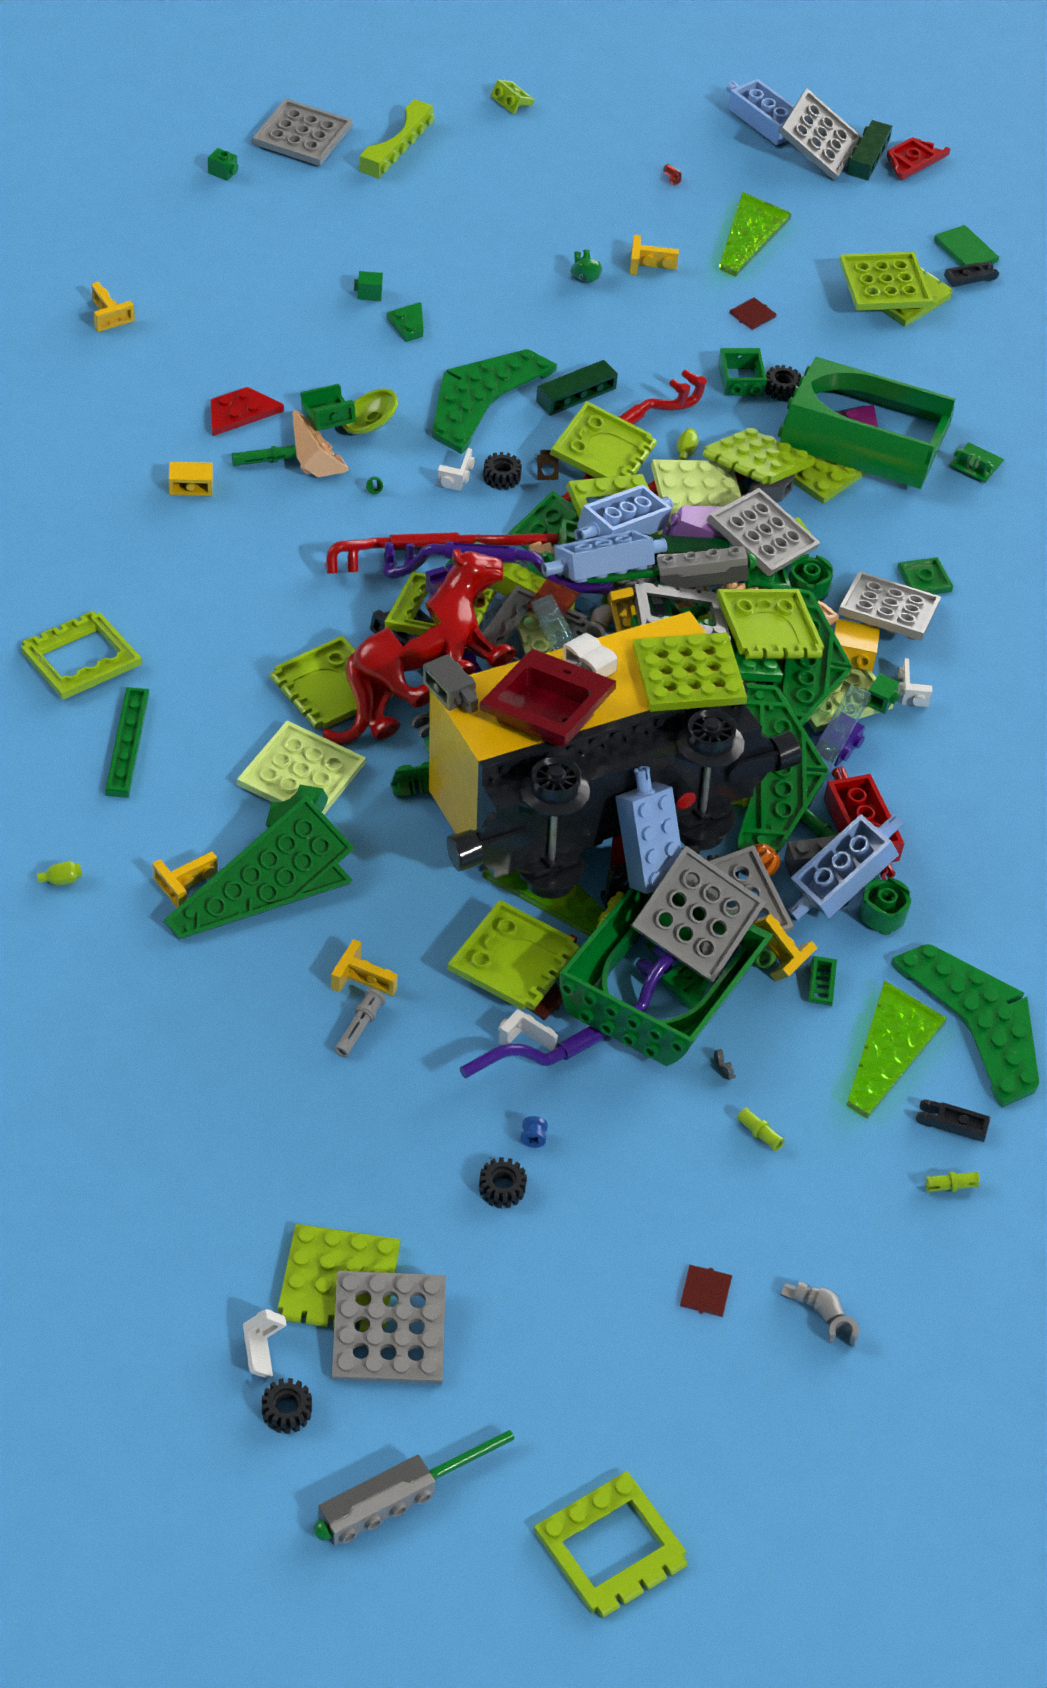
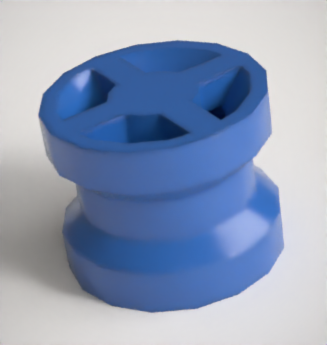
M537 1116L525 1118L522 1125L524 1131L521 1133V1142L525 1146L532 1148L544 1146L546 1143L545 1133L548 1128L547 1121Z

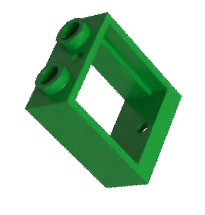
M720 348L718 367L724 395H764L767 378L760 348ZM728 369H753L755 378H729Z

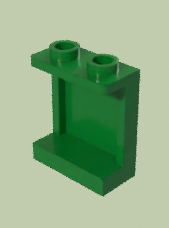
M339 384L300 393L302 411L316 431L356 422L354 402L352 400H344Z

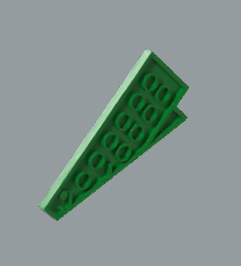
M305 796L164 919L163 923L181 940L349 885L353 880L340 867L339 863L355 848L317 806Z

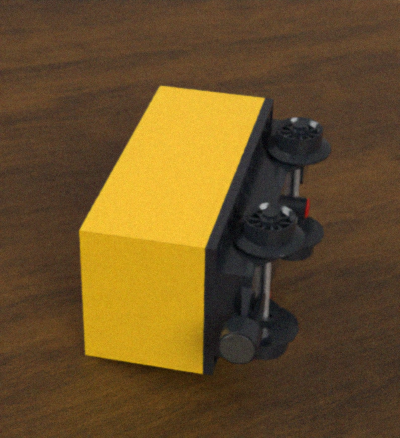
M688 611L597 638L601 646L612 650L618 658L616 672L607 676L610 679L616 680V689L598 707L593 717L565 746L553 745L503 725L496 720L495 716L480 711L479 703L519 661L468 675L474 679L476 684L474 690L478 698V710L468 713L461 706L449 711L430 691L429 792L456 833L447 837L446 844L450 861L457 871L460 872L473 867H477L479 872L489 869L494 878L516 871L519 872L520 876L527 883L528 889L533 894L541 898L555 899L567 895L582 878L585 862L581 854L584 849L603 843V840L612 838L610 867L626 863L615 796L637 788L635 768L641 766L650 767L651 783L658 782L673 788L680 841L687 847L698 844L700 850H709L718 846L722 842L723 837L727 836L734 828L735 814L731 807L733 802L752 797L754 787L765 778L768 772H778L800 764L801 748L799 742L790 731L767 737L766 734L762 733V726L746 704L650 712L633 650V639L707 634L692 613ZM563 648L546 653L564 660L562 657ZM742 680L747 695L748 687ZM667 688L668 691H674V689Z

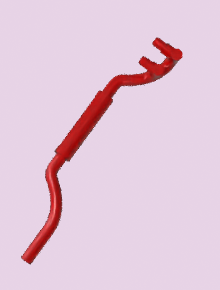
M683 370L682 376L695 386L694 391L689 397L690 385L687 383L682 384L672 379L669 385L678 393L677 398L674 400L647 399L639 405L635 404L619 418L634 425L650 409L682 410L692 407L701 399L707 379L703 376L692 374L688 370ZM585 473L582 480L595 479V477ZM568 492L561 496L569 503L572 502Z
M458 532L392 534L384 538L339 541L330 546L324 566L327 574L338 573L337 555L340 552H348L346 562L348 572H358L359 551L385 548L386 542L393 543L394 551L406 550V545L409 543L415 546V550H421L428 544L446 545V542L474 544L477 541L487 545L518 546L531 545L540 541L542 544L549 542L551 544H558V534L459 535Z

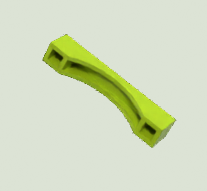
M413 99L405 108V126L388 141L368 146L359 156V172L378 179L386 173L390 166L396 163L398 158L407 151V148L414 144L416 139L424 133L425 129L432 125L435 118L433 114L434 106Z

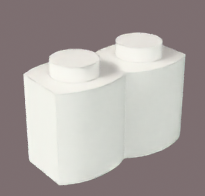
M584 633L563 645L562 657L566 662L605 677L616 672L618 660L616 654L607 647L601 646L596 637Z

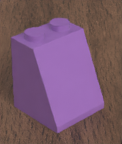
M682 506L678 513L673 514L670 525L663 529L661 535L726 539L706 521L711 513L722 507Z

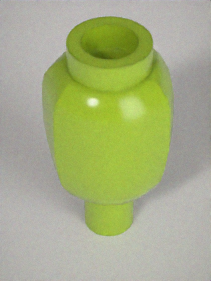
M687 428L679 435L677 450L680 455L678 460H687V457L696 451L699 443L696 430Z
M72 861L54 864L46 872L37 873L38 883L48 881L55 886L73 884L78 878L83 877L80 863L75 864Z

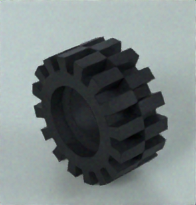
M776 365L775 368L771 367L770 371H767L765 391L767 395H771V398L777 397L778 401L781 398L784 401H788V398L793 397L796 386H799L801 374L797 373L798 370L796 369L792 370L791 366L785 368L786 365H782V368H780L779 365Z
M500 452V455L493 453V457L489 455L485 459L483 479L486 481V484H491L492 488L497 486L498 490H501L502 487L505 490H509V486L514 488L515 484L518 485L521 480L522 463L520 464V459L516 460L517 456L515 455L510 457L511 453L503 455V452Z
M499 1157V1162H496L494 1158L490 1164L486 1163L484 1169H481L479 1193L480 1195L483 1194L482 1199L484 1201L489 1199V1205L491 1206L494 1203H498L497 1208L502 1209V1204H505L506 1208H510L511 1202L517 1205L519 1199L522 1200L524 1197L527 1174L525 1175L523 1167L520 1168V1163L516 1162L513 1165V1159L508 1158L507 1162H504V1157ZM504 1177L511 1180L513 1185L509 1188H499L493 1184V1180Z
M282 1378L279 1379V1385L272 1382L270 1389L266 1388L264 1390V1396L262 1395V1415L264 1422H268V1427L271 1430L276 1426V1432L281 1433L283 1428L286 1429V1434H290L291 1428L298 1432L300 1431V1425L304 1428L307 1425V1420L310 1421L312 1395L309 1393V1388L306 1385L302 1388L301 1381L297 1380L296 1384H293V1378H288V1383H284ZM282 1399H292L296 1401L298 1407L294 1412L282 1413L277 1410L276 1404Z

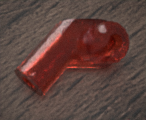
M670 164L664 166L663 172L669 175L670 183L673 185L679 184L682 181V172Z

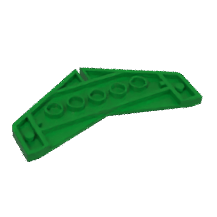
M524 349L447 369L446 373L444 372L432 437L443 445L462 454L468 449L473 434L487 409L501 395L538 377L544 379L552 375L557 370V364L529 349Z
M773 584L771 589H799V588H793V587H787V586H781V585H775V584ZM799 589L824 645L822 657L792 659L784 657L785 662L781 668L783 674L781 683L774 682L773 686L780 689L803 727L848 678L852 670V664L814 594L808 590Z
M746 684L748 687L746 706L762 726V733L770 737L790 731L797 738L801 748V762L799 765L778 772H768L765 778L754 787V793L750 798L737 839V851L763 843L779 853L826 779L828 767L780 689L773 685Z
M931 944L921 945L892 958L891 964L898 973L906 979L912 978L955 1012L971 1032L992 1084L991 1091L1001 1108L1036 1092L1039 1085V1075L1028 998H1023L1024 992Z

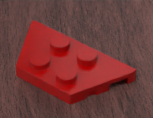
M912 137L889 149L886 157L898 178L902 181L948 156L950 148L945 147L943 150L934 148L935 143L925 142Z
M249 387L211 399L212 435L215 436L284 412V405Z

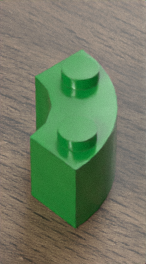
M300 784L296 793L290 799L283 802H271L266 821L267 828L273 825L305 796L322 812L328 801L327 794L323 788Z

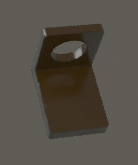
M540 450V454H534V458L537 459V480L559 479L558 458L550 455L551 450ZM546 463H550L554 467L553 473L549 476L544 475L542 472V467Z

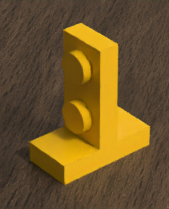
M634 235L629 274L637 275L638 265L676 270L679 249L641 245V235Z
M99 281L91 284L92 300L99 308V310L94 311V328L97 332L135 321L134 304L131 300L117 304L115 300L110 298L107 289L103 288Z
M632 587L611 591L607 597L608 605L611 606L616 632L632 628L630 623L632 615H636Z
M211 851L173 871H170L163 861L159 859L152 863L153 879L178 908L187 900L185 889L218 873L217 856Z
M772 914L759 918L753 923L773 934L768 946L781 962L770 973L775 982L789 977L817 949L813 941L796 947L794 941L785 933L779 921Z
M353 939L331 973V989L340 992L349 978L393 996L397 990L398 974L393 973L389 969L373 965L367 960H361L362 942Z

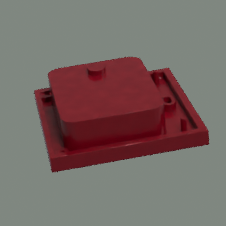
M532 648L479 703L480 711L495 716L496 720L503 725L553 745L565 746L593 717L598 707L616 689V680Z

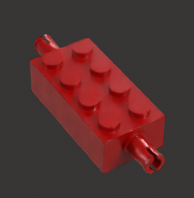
M843 766L840 769L836 767L832 770L831 774L835 780L827 782L823 800L839 833L860 814L878 828L891 817L871 774L849 777ZM897 830L888 838L892 841L899 854L892 862L900 861L905 844ZM890 863L879 874L882 880H886V876L887 879L888 877L893 878L896 872Z

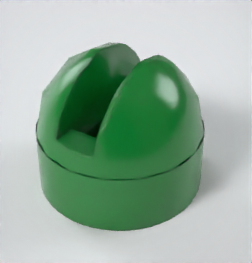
M377 476L370 477L366 483L368 492L371 494L380 493L383 489L382 479ZM373 480L377 481L378 489H373Z

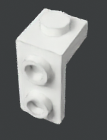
M468 448L461 469L443 465L439 466L437 486L458 491L462 490L464 483L469 481V469L472 470L474 467L475 457H472V449Z
M904 658L903 666L898 667L897 679H901L898 692L901 695L902 705L928 707L932 695V686L910 684L909 659Z
M519 1009L509 1019L505 1018L498 1027V1042L502 1045L510 1044L522 1032L550 1051L557 1047L558 1035L550 1027H545L530 1014H525Z
M262 1310L256 1316L243 1323L249 1370L252 1374L267 1379L273 1376L267 1338L287 1326L285 1316L271 1310Z

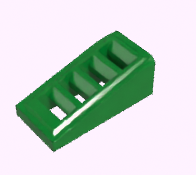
M819 956L812 957L809 969L808 1002L828 1006L833 1005L837 959ZM817 969L826 970L828 973L817 972ZM816 977L826 978L828 981L816 980ZM815 985L827 986L828 990L815 988ZM814 993L826 994L827 998L816 997Z

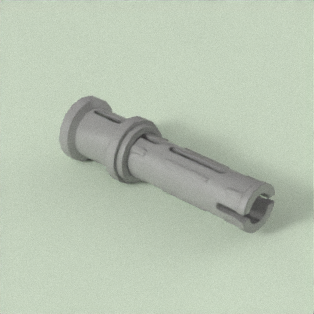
M373 988L366 990L364 1000L355 1008L353 1020L338 1044L334 1047V1051L339 1056L348 1057L367 1024L375 1020L377 1010L386 1002L385 996L380 991Z

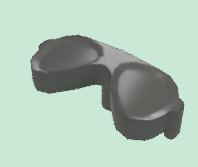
M718 1049L714 1051V1060L722 1076L728 1080L736 1078L731 1062L724 1063L723 1050Z

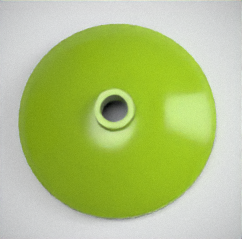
M377 389L360 396L354 401L356 422L342 425L346 432L356 435L367 434L380 429L396 412L398 406L397 395L390 389Z

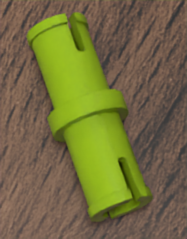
M747 1107L738 1114L737 1120L752 1132L754 1138H760L774 1152L783 1146L785 1139L769 1127L770 1124L766 1120H761Z
M978 1171L959 1174L948 1172V1175L926 1176L925 1178L928 1181L925 1182L928 1193L945 1190L957 1192L958 1189L980 1187V1183H977L980 1182Z

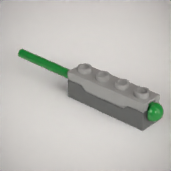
M744 546L709 549L707 551L687 552L677 555L668 554L656 557V567L627 571L624 574L610 573L605 578L591 577L587 578L586 582L607 583L658 577L659 583L664 582L665 585L674 586L678 589L679 587L692 588L748 581V568L749 570L755 568L757 558L752 553L746 554Z
M508 1430L430 1470L427 1469L418 1454L318 1505L319 1520L316 1521L313 1528L315 1536L322 1541L330 1539L334 1546L341 1542L348 1543L364 1530H373L391 1516L398 1517L404 1514L409 1507L417 1503L423 1504L429 1501L434 1495L436 1479L513 1441L514 1435L512 1431Z

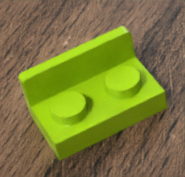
M497 79L491 93V97L512 114H516L519 106H532L535 101L534 98L512 81Z

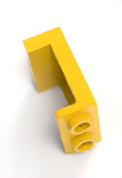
M838 619L834 633L852 667L872 671L877 654L880 628Z

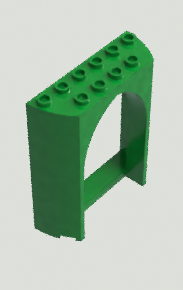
M815 357L811 366L807 365L804 376L800 379L799 386H796L793 397L789 399L787 409H789L788 414L785 417L784 424L779 428L778 437H781V443H788L797 450H804L808 455L922 489L951 424L956 398ZM833 390L939 422L931 442L928 443L840 415L823 404L815 394Z
M630 888L560 972L561 996L570 1016L635 1049L648 1058L668 1066L677 1062L687 1053L769 944L773 934L751 924L739 943L742 945V948L703 999L695 1007L682 1015L671 1019L657 1020L609 994L607 987L609 974L641 935L630 926L653 894V892L645 894ZM674 894L672 897V901L676 902L680 907L684 905L685 900L681 894ZM701 908L693 909L692 915L697 921H702L705 917L704 911ZM715 922L713 924V931L723 935L725 927L721 922Z

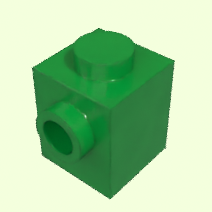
M217 148L208 157V174L228 181L237 173L239 167L237 155Z
M359 271L358 279L354 280V291H358L357 299L381 301L383 273Z
M879 673L868 689L865 705L885 714L891 704L895 705L899 699L900 692H898L900 682Z

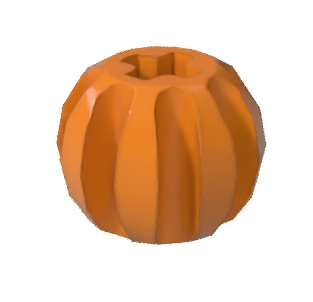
M756 844L754 846L771 877L780 866L779 855L766 844Z

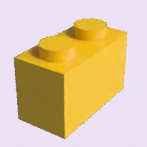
M170 462L169 495L212 496L213 463Z

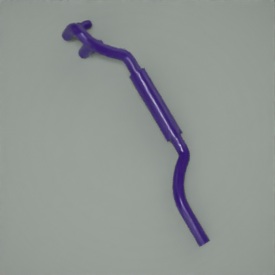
M446 542V545L428 544L416 555L415 546L409 543L406 545L404 565L396 567L397 562L395 560L393 543H385L382 573L390 579L401 578L411 574L422 566L431 555H443L446 559H452L454 549H459L463 553L473 551L501 559L502 563H516V561L531 562L543 575L541 565L545 561L539 554L529 550H517V547ZM558 574L545 577L548 581L569 592L609 595L613 591V584L577 583L565 579Z
M656 944L653 951L658 955L659 960L655 964L642 958L636 962V968L640 971L641 976H643L644 984L637 1003L632 1005V1007L642 1012H645L649 1007L658 980L663 973L667 974L673 970L672 963L676 959ZM589 1026L558 1043L556 1049L546 1054L524 1044H505L461 1066L460 1073L464 1078H468L498 1060L510 1056L525 1057L541 1066H549L562 1059L568 1060L609 1036Z

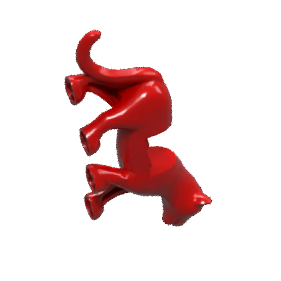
M454 549L452 552L454 565L449 570L439 589L425 603L436 626L430 627L420 637L409 640L405 646L401 645L388 627L365 639L356 648L355 652L348 657L345 668L347 681L356 701L357 713L354 724L345 732L336 733L330 729H325L322 732L323 738L338 745L349 744L357 740L364 733L367 726L370 727L375 740H382L395 734L400 728L401 723L394 717H384L385 708L392 693L396 697L407 701L414 708L428 704L430 702V690L425 684L417 688L407 685L404 673L421 669L423 664L448 654L455 662L460 664L467 675L473 674L476 667L472 662L462 659L465 647L485 658L492 668L510 662L517 651L508 644L496 647L490 643L479 629L476 613L473 608V601L480 592L503 580L504 567L502 560L473 551L463 553L459 549Z

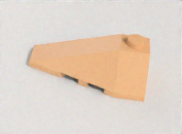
M294 410L292 415L296 455L301 464L300 468L306 474L310 475L312 473L316 477L347 472L349 470L348 466L339 454L334 455V452L331 450L333 448L332 445L321 437V432L316 431L307 417Z

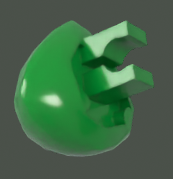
M583 250L582 258L581 252L575 251V263L570 269L572 276L583 282H594L602 273L600 261L590 259V250Z

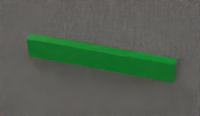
M126 687L105 789L106 796L125 798L130 796L150 695L149 689Z

